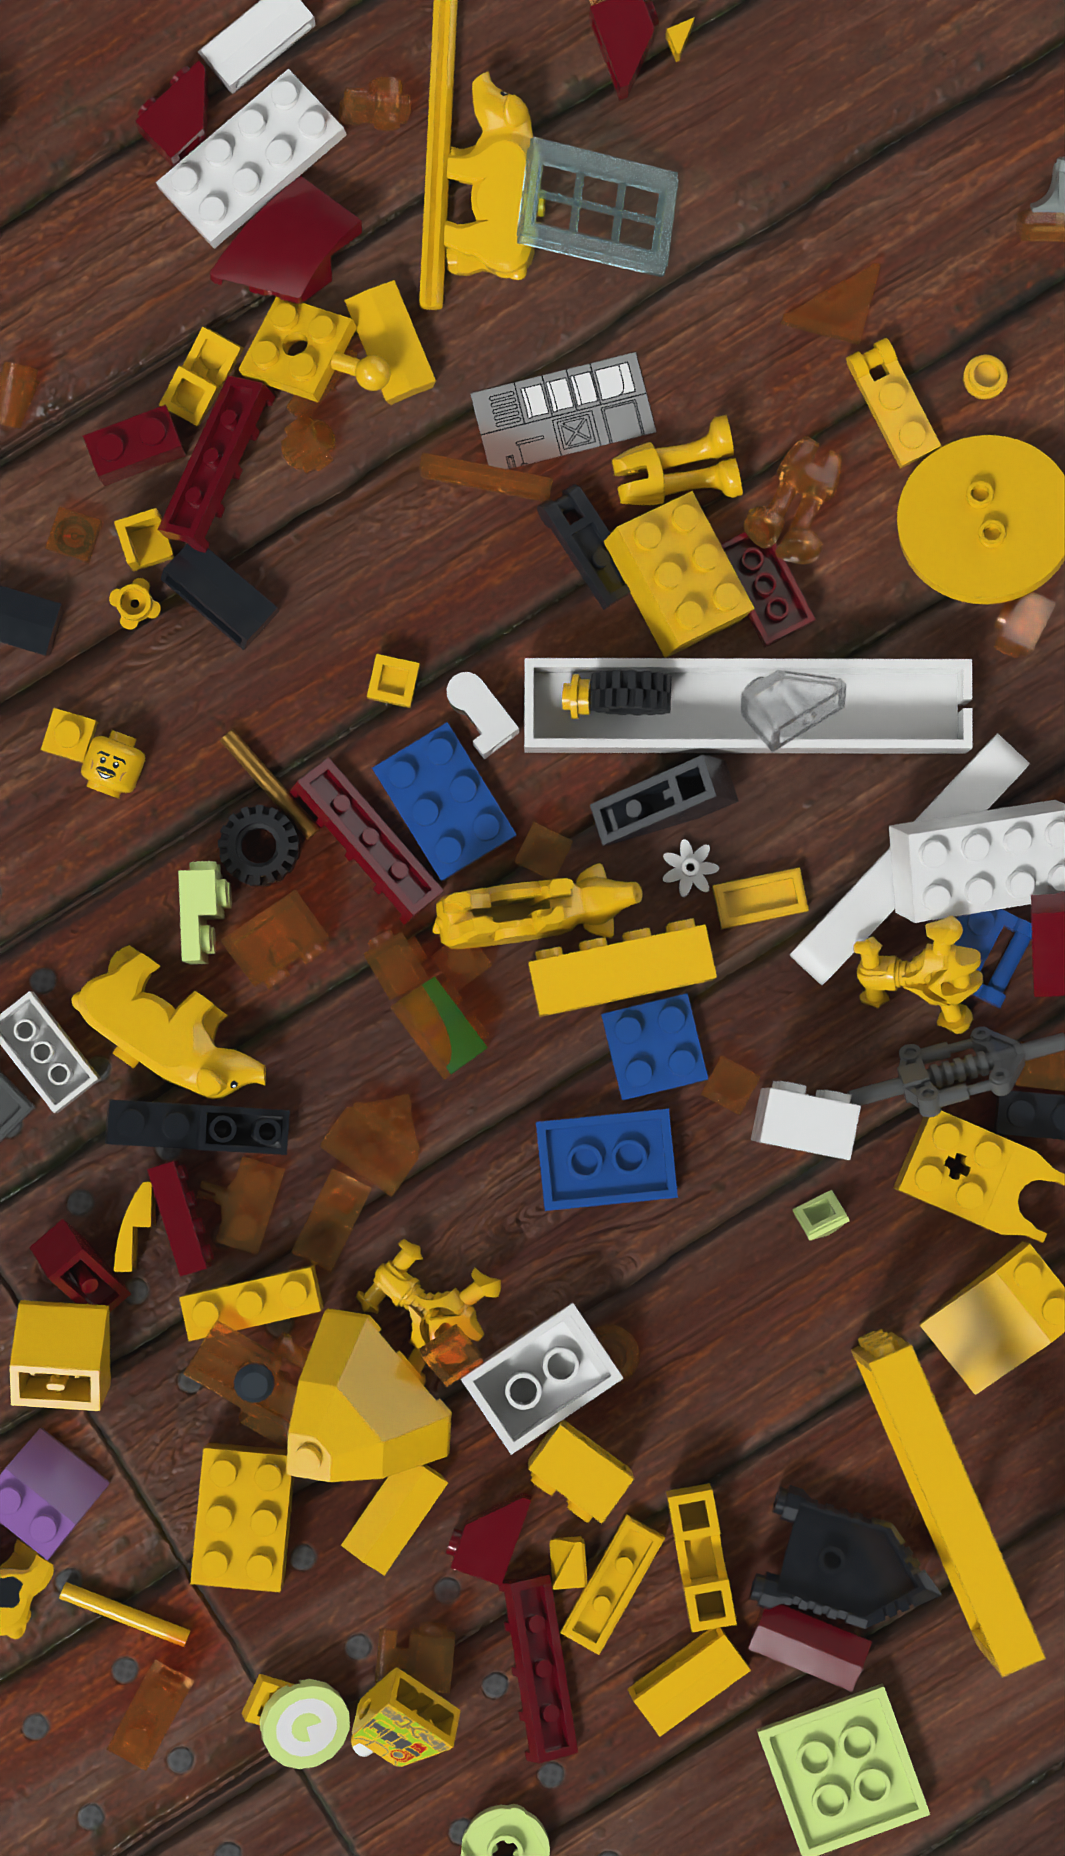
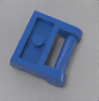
M1003 909L957 916L956 919L960 921L963 927V933L954 945L973 948L980 952L981 963L976 969L978 971H981L1002 928L1005 927L1014 932L988 985L982 984L972 994L997 1008H1001L1007 997L1003 993L1030 941H1032L1031 923Z

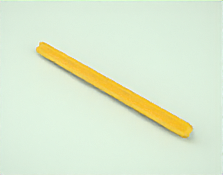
M434 0L419 298L420 307L426 310L442 309L444 299L446 256L444 227L445 220L447 221L449 193L447 161L448 154L450 155L458 0Z

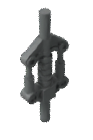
M977 1027L972 1031L970 1039L951 1044L942 1042L920 1048L915 1044H907L899 1050L898 1077L849 1090L848 1094L851 1095L850 1103L862 1106L904 1095L906 1102L918 1107L919 1113L922 1116L934 1117L941 1112V1107L969 1100V1096L991 1090L998 1096H1004L1011 1092L1025 1066V1061L1065 1050V1034L1062 1032L1020 1044L1018 1041L989 1030L986 1027ZM972 1048L976 1052L974 1057L972 1054L964 1056L963 1060L957 1057L952 1059V1063H949L948 1060L943 1061L941 1066H937L936 1063L929 1065V1069H926L924 1066L925 1064L951 1058V1054ZM992 1070L987 1081L969 1086L963 1083L941 1090L937 1089L943 1087V1083H946L947 1086L954 1084V1080L963 1082L966 1081V1077H970V1079L978 1078L980 1073L982 1076L989 1075V1071Z

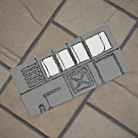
M636 352L470 393L490 473L656 432Z

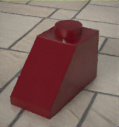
M605 0L590 6L589 22L619 101L628 98L653 44L654 27L659 25V20L651 0L645 2L644 0Z
M64 1219L60 1220L29 1247L47 1278L77 1304L109 1305L110 1313L131 1295L129 1289L92 1245Z
M522 1492L466 1519L463 1530L454 1528L445 1554L453 1556L450 1568L501 1586L531 1503V1495Z

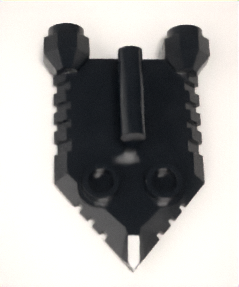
M789 1485L788 1488H778L772 1512L779 1514L780 1520L793 1523L780 1574L777 1575L768 1571L764 1575L755 1574L749 1599L757 1601L756 1606L770 1610L781 1604L791 1606L792 1603L798 1605L799 1609L806 1611L808 1608L813 1610L812 1613L818 1615L824 1613L827 1614L828 1618L836 1620V1617L841 1618L847 1624L866 1629L886 1620L885 1616L887 1615L890 1618L898 1615V1610L905 1612L910 1609V1605L916 1607L942 1595L925 1569L921 1571L919 1568L921 1565L919 1560L912 1558L913 1552L910 1547L905 1548L903 1545L905 1540L893 1523L874 1517L871 1519L865 1518L863 1514L855 1511L852 1514L848 1512V1509L842 1507L836 1509L834 1505L825 1503V1505L820 1504L818 1500L810 1498L799 1487Z

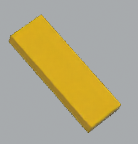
M626 1514L563 1624L560 1633L600 1655L665 1540V1536Z

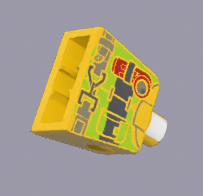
M396 1667L360 1699L352 1729L351 1745L354 1751L362 1757L376 1753L392 1765L403 1767L453 1748L461 1710Z

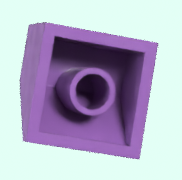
M41 1427L0 1474V1523L48 1560L55 1554L111 1482Z

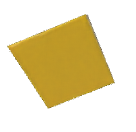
M694 18L666 29L665 38L676 62L680 60L694 25Z

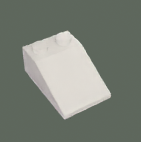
M573 1303L460 1375L461 1381L511 1455L623 1379Z

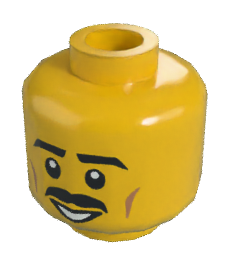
M111 730L109 738L104 736L94 737L81 767L82 776L88 780L86 787L118 799L121 793L132 792L136 787L145 762L144 753L134 748L137 739Z

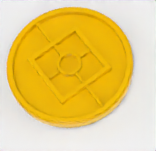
M998 435L972 436L951 442L939 448L915 468L908 478L899 499L897 511L898 537L907 562L916 575L932 589L942 595L962 602L996 604L1012 601L1033 592L1046 583L1065 561V475L1057 464L1042 451L1028 443L1010 437Z

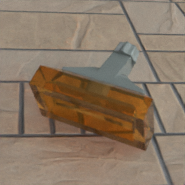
M1065 156L1057 158V162L1054 163L1052 181L1046 195L1040 200L1030 203V208L1017 214L1016 232L1021 241H1065Z

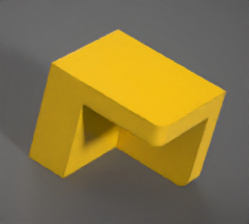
M157 508L114 521L127 564L133 572L172 560L175 557L169 538H166L157 530L162 520V516Z

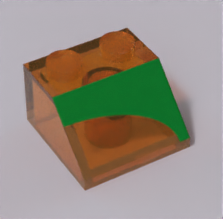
M434 976L397 1001L390 1008L441 1077L447 1080L489 1049L483 1041L490 1035L475 1015L466 1019L457 1007L463 999L451 982L447 979L440 984Z

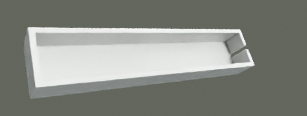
M525 658L524 749L525 753L966 754L973 748L972 708H963L958 712V705H966L972 700V659ZM636 670V672L651 671V673L669 674L672 676L671 712L663 715L643 714L641 716H634L633 714L618 715L591 711L590 715H580L579 719H572L571 711L563 710V684L571 683L573 674H580L581 679H591V673L601 671Z

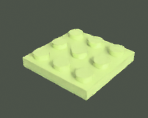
M883 1684L756 1729L802 1856H819L930 1815Z

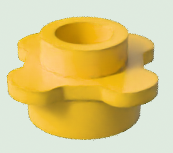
M143 578L135 579L132 584L124 586L121 590H113L109 596L110 604L117 607L121 615L120 624L128 630L135 629L138 623L146 618H157L161 612L160 604L153 600L149 592V582ZM133 600L139 601L137 608L131 606Z

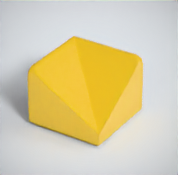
M582 1536L551 1539L549 1545L552 1589L584 1588L587 1585L585 1543Z

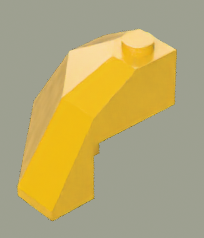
M330 1308L324 1311L298 1382L288 1431L287 1475L325 1482L382 1479L448 1456L450 1452L452 1412L440 1398L435 1400L419 1381L422 1376L400 1350L395 1352L379 1333L382 1329L370 1315Z

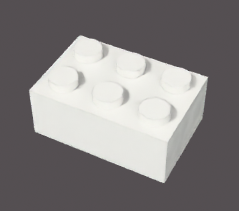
M773 1081L772 1088H761L751 1136L752 1141L847 1160L851 1159L861 1108L859 1105L850 1104L851 1095L829 1090H816L815 1097L805 1095L806 1086L785 1081Z

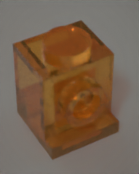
M1034 592L1012 600L1014 602L1012 606L1005 603L993 626L1000 629L994 648L998 651L1018 658L1020 654L1027 657L1034 650L1056 605L1055 602Z

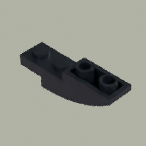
M108 1099L105 1144L287 1155L290 1110Z

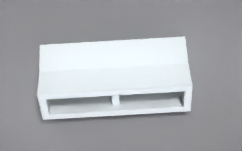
M259 0L202 47L198 53L233 94L316 26L315 18L301 0Z

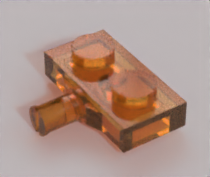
M242 1155L236 1177L227 1188L205 1182L204 1180L201 1181V1189L216 1194L198 1190L196 1198L222 1205V1221L215 1242L258 1255L285 1172L284 1168Z

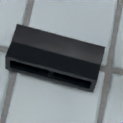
M187 543L163 568L161 580L242 650H245L279 612L272 602L210 549H207L206 553L199 552Z
M0 586V642L41 655H51L64 613L62 604Z

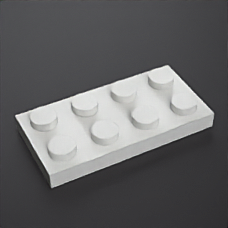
M287 69L160 178L156 184L215 249L347 134L344 127L301 81Z

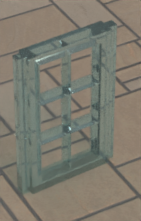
M533 137L530 139V147L527 150L516 233L518 236L517 243L663 277L668 266L679 182L677 180L678 172ZM544 165L576 173L573 197L541 189ZM585 175L618 183L615 207L582 199ZM627 186L659 193L656 217L624 210ZM539 198L572 206L569 230L536 222ZM581 208L614 216L611 240L578 232ZM623 218L655 226L652 249L620 242Z

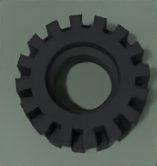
M636 670L591 673L590 710L598 713L605 712V714H633L634 716L670 713L672 676L660 672H636Z
M255 805V807L250 808L247 806L241 808V811L237 814L233 813L228 818L227 824L222 826L220 830L221 837L220 840L218 839L219 857L226 870L240 882L250 886H271L270 884L282 881L283 877L291 873L295 868L294 864L300 854L299 837L291 821L278 810L272 807H264V805ZM255 829L269 831L276 840V851L273 857L264 863L249 861L242 851V843L245 836Z

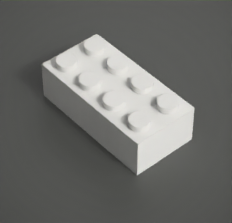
M1057 800L889 825L895 913L914 923L942 919L950 915L955 917L1031 904V895L1056 894L1065 891V804Z

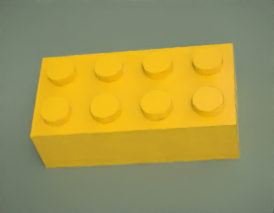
M693 918L667 924L668 926H665L667 933L651 936L650 928L623 933V942L607 945L606 937L580 942V951L563 954L562 947L535 952L536 960L528 962L539 1017L714 980L717 978L706 924L695 926Z

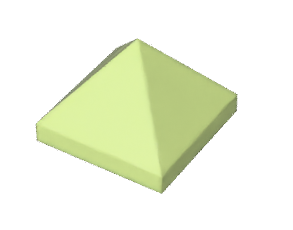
M832 1190L792 1209L810 1241L828 1236L850 1221Z

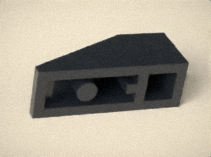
M701 755L590 804L602 845L609 846L702 818L739 802L726 760Z

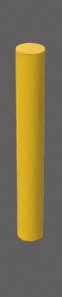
M65 1582L59 1597L61 1600L182 1647H185L191 1631L68 1582Z

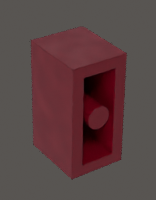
M166 404L83 435L97 476L104 486L187 456Z

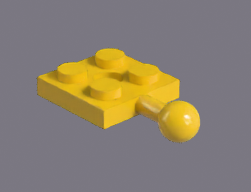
M277 296L238 369L244 378L262 382L265 385L315 402H319L335 370L355 376L359 385L369 391H378L384 388L391 376L389 364L380 356L369 355L360 360L344 354L357 329L351 318L305 303L297 304L281 300ZM298 341L308 342L306 349L302 353L295 356L288 355L289 348Z

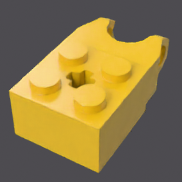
M941 1110L937 1116H923L893 1189L1001 1235H1024L1043 1243L1047 1233L1036 1229L1031 1222L1023 1217L1018 1206L1019 1194L1025 1185L1036 1180L1053 1181L1064 1186L1065 1174L1055 1170L1038 1152ZM957 1153L961 1156L960 1163L964 1165V1169L961 1174L956 1173L955 1178H950V1169L944 1166L948 1157L955 1159Z

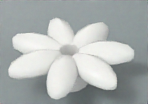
M683 839L680 844L681 856L668 852L663 855L664 860L675 867L664 875L663 881L669 883L680 880L679 891L682 897L689 893L692 883L703 892L709 891L708 882L703 875L719 871L718 865L703 862L710 851L709 845H703L693 854L690 843ZM692 864L694 866V870L688 871L686 869V865Z

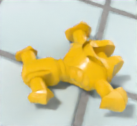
M953 915L925 925L927 936L934 940L933 944H927L926 948L919 955L915 956L911 962H908V960L902 961V959L895 955L879 956V951L883 945L873 936L854 943V952L861 954V961L857 967V978L866 990L860 994L862 1003L879 1008L890 1000L884 990L897 991L898 988L903 986L904 989L917 994L930 1005H940L942 1011L936 1022L937 1026L947 1028L955 1034H963L969 1029L973 1019L972 1012L967 1005L959 1003L975 993L983 983V974L976 970L980 966L981 955L976 949L954 945L961 937L963 927L960 921Z
M403 1239L398 1242V1245L402 1248L393 1260H389L377 1268L372 1286L366 1293L358 1291L356 1298L364 1312L378 1314V1305L386 1295L392 1299L396 1307L404 1306L407 1311L409 1310L410 1317L412 1318V1331L409 1343L414 1346V1349L408 1361L422 1376L419 1381L425 1385L426 1378L422 1370L429 1358L445 1357L463 1361L467 1356V1353L460 1347L464 1340L469 1337L472 1340L480 1341L484 1336V1332L477 1321L476 1310L473 1305L484 1296L498 1297L501 1291V1280L490 1278L474 1268L471 1273L474 1282L463 1291L459 1292L457 1288H454L452 1291H445L444 1293L437 1292L432 1294L429 1292L426 1294L424 1293L425 1290L420 1288V1280L416 1277L413 1278L406 1272L416 1260L423 1259L420 1246Z

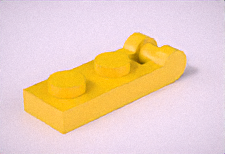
M884 338L874 343L873 349L863 354L858 351L846 357V361L901 469L938 450L941 444L897 360L890 341ZM881 364L886 376L874 381L869 370Z

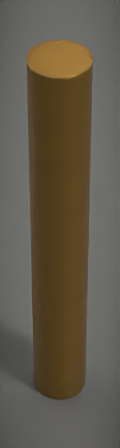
M234 730L229 731L220 740L307 840L321 829Z

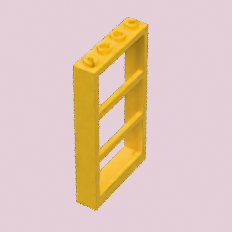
M882 1329L859 1337L858 1342L860 1346L851 1349L978 1648L1002 1677L1045 1659L912 1345L892 1332H883Z

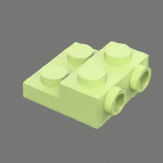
M216 861L190 862V870L178 871L182 961L191 965L209 964L208 954L216 953L215 928L207 925V920L224 919V909H231V883L223 879L221 866L216 864Z

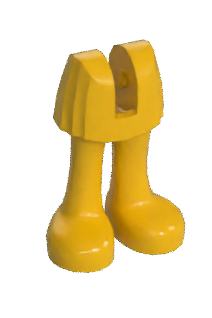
M727 415L713 418L708 434L694 442L663 448H655L651 442L631 448L613 458L611 461L615 476H627L648 471L647 479L636 480L618 486L620 503L630 505L663 504L666 495L701 488L719 489L731 498L743 495L736 458L724 460L714 466L699 470L670 474L663 473L665 469L690 462L734 456L733 441Z

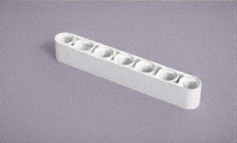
M997 733L915 821L988 810L1030 763ZM890 847L790 953V956L819 984L823 985L854 953L853 945L856 941L867 939L895 909Z

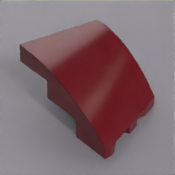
M299 176L272 198L238 233L210 271V279L218 285H222L224 280L247 285L252 293L264 296L275 295L281 300L302 304L332 282L330 256L362 234V220L305 178Z

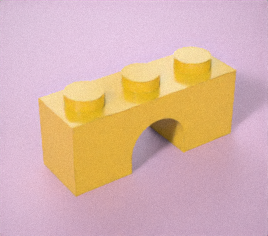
M315 1265L283 1271L241 1283L226 1284L191 1292L179 1297L189 1341L320 1312L324 1308Z
M710 1483L666 1491L692 1633L737 1625L722 1552L714 1495Z

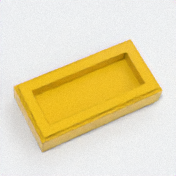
M800 867L712 886L721 930L809 911Z

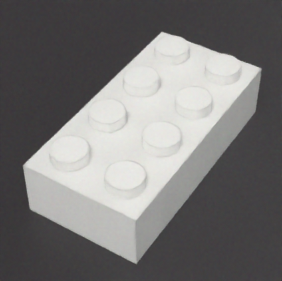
M29 991L0 1014V1045L53 1113H59L101 1080V1077L34 992Z

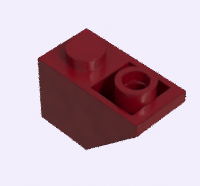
M199 60L191 68L188 66L181 68L170 80L169 85L171 87L159 98L153 96L148 99L137 113L139 117L135 120L139 133L172 167L183 160L205 141L208 136L209 79L205 66Z

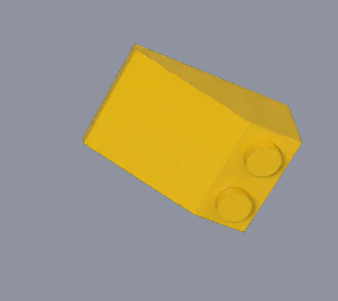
M1022 1241L919 1325L976 1395L1048 1346L1065 1332V1287L1032 1245Z

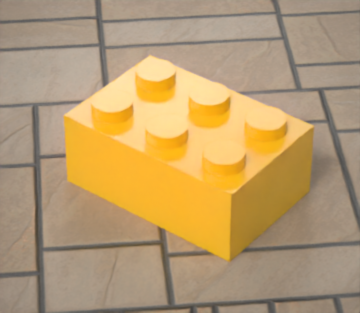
M693 491L617 526L604 540L607 550L625 584L628 585L634 601L665 658L739 623L755 609Z
M209 1442L203 1448L190 1584L281 1592L285 1581L294 1476L287 1475V1450Z

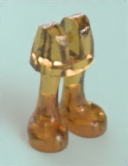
M807 436L802 437L789 450L777 470L778 478L781 482L767 507L757 506L749 510L744 521V530L749 538L756 545L762 548H769L778 540L785 524L784 517L797 492L802 494L803 496L795 516L776 549L777 557L797 564L813 563L822 552L821 539L816 533L811 531V526L823 501L830 500L836 494L843 458L829 450L818 466L813 464L812 461L818 450L819 443Z

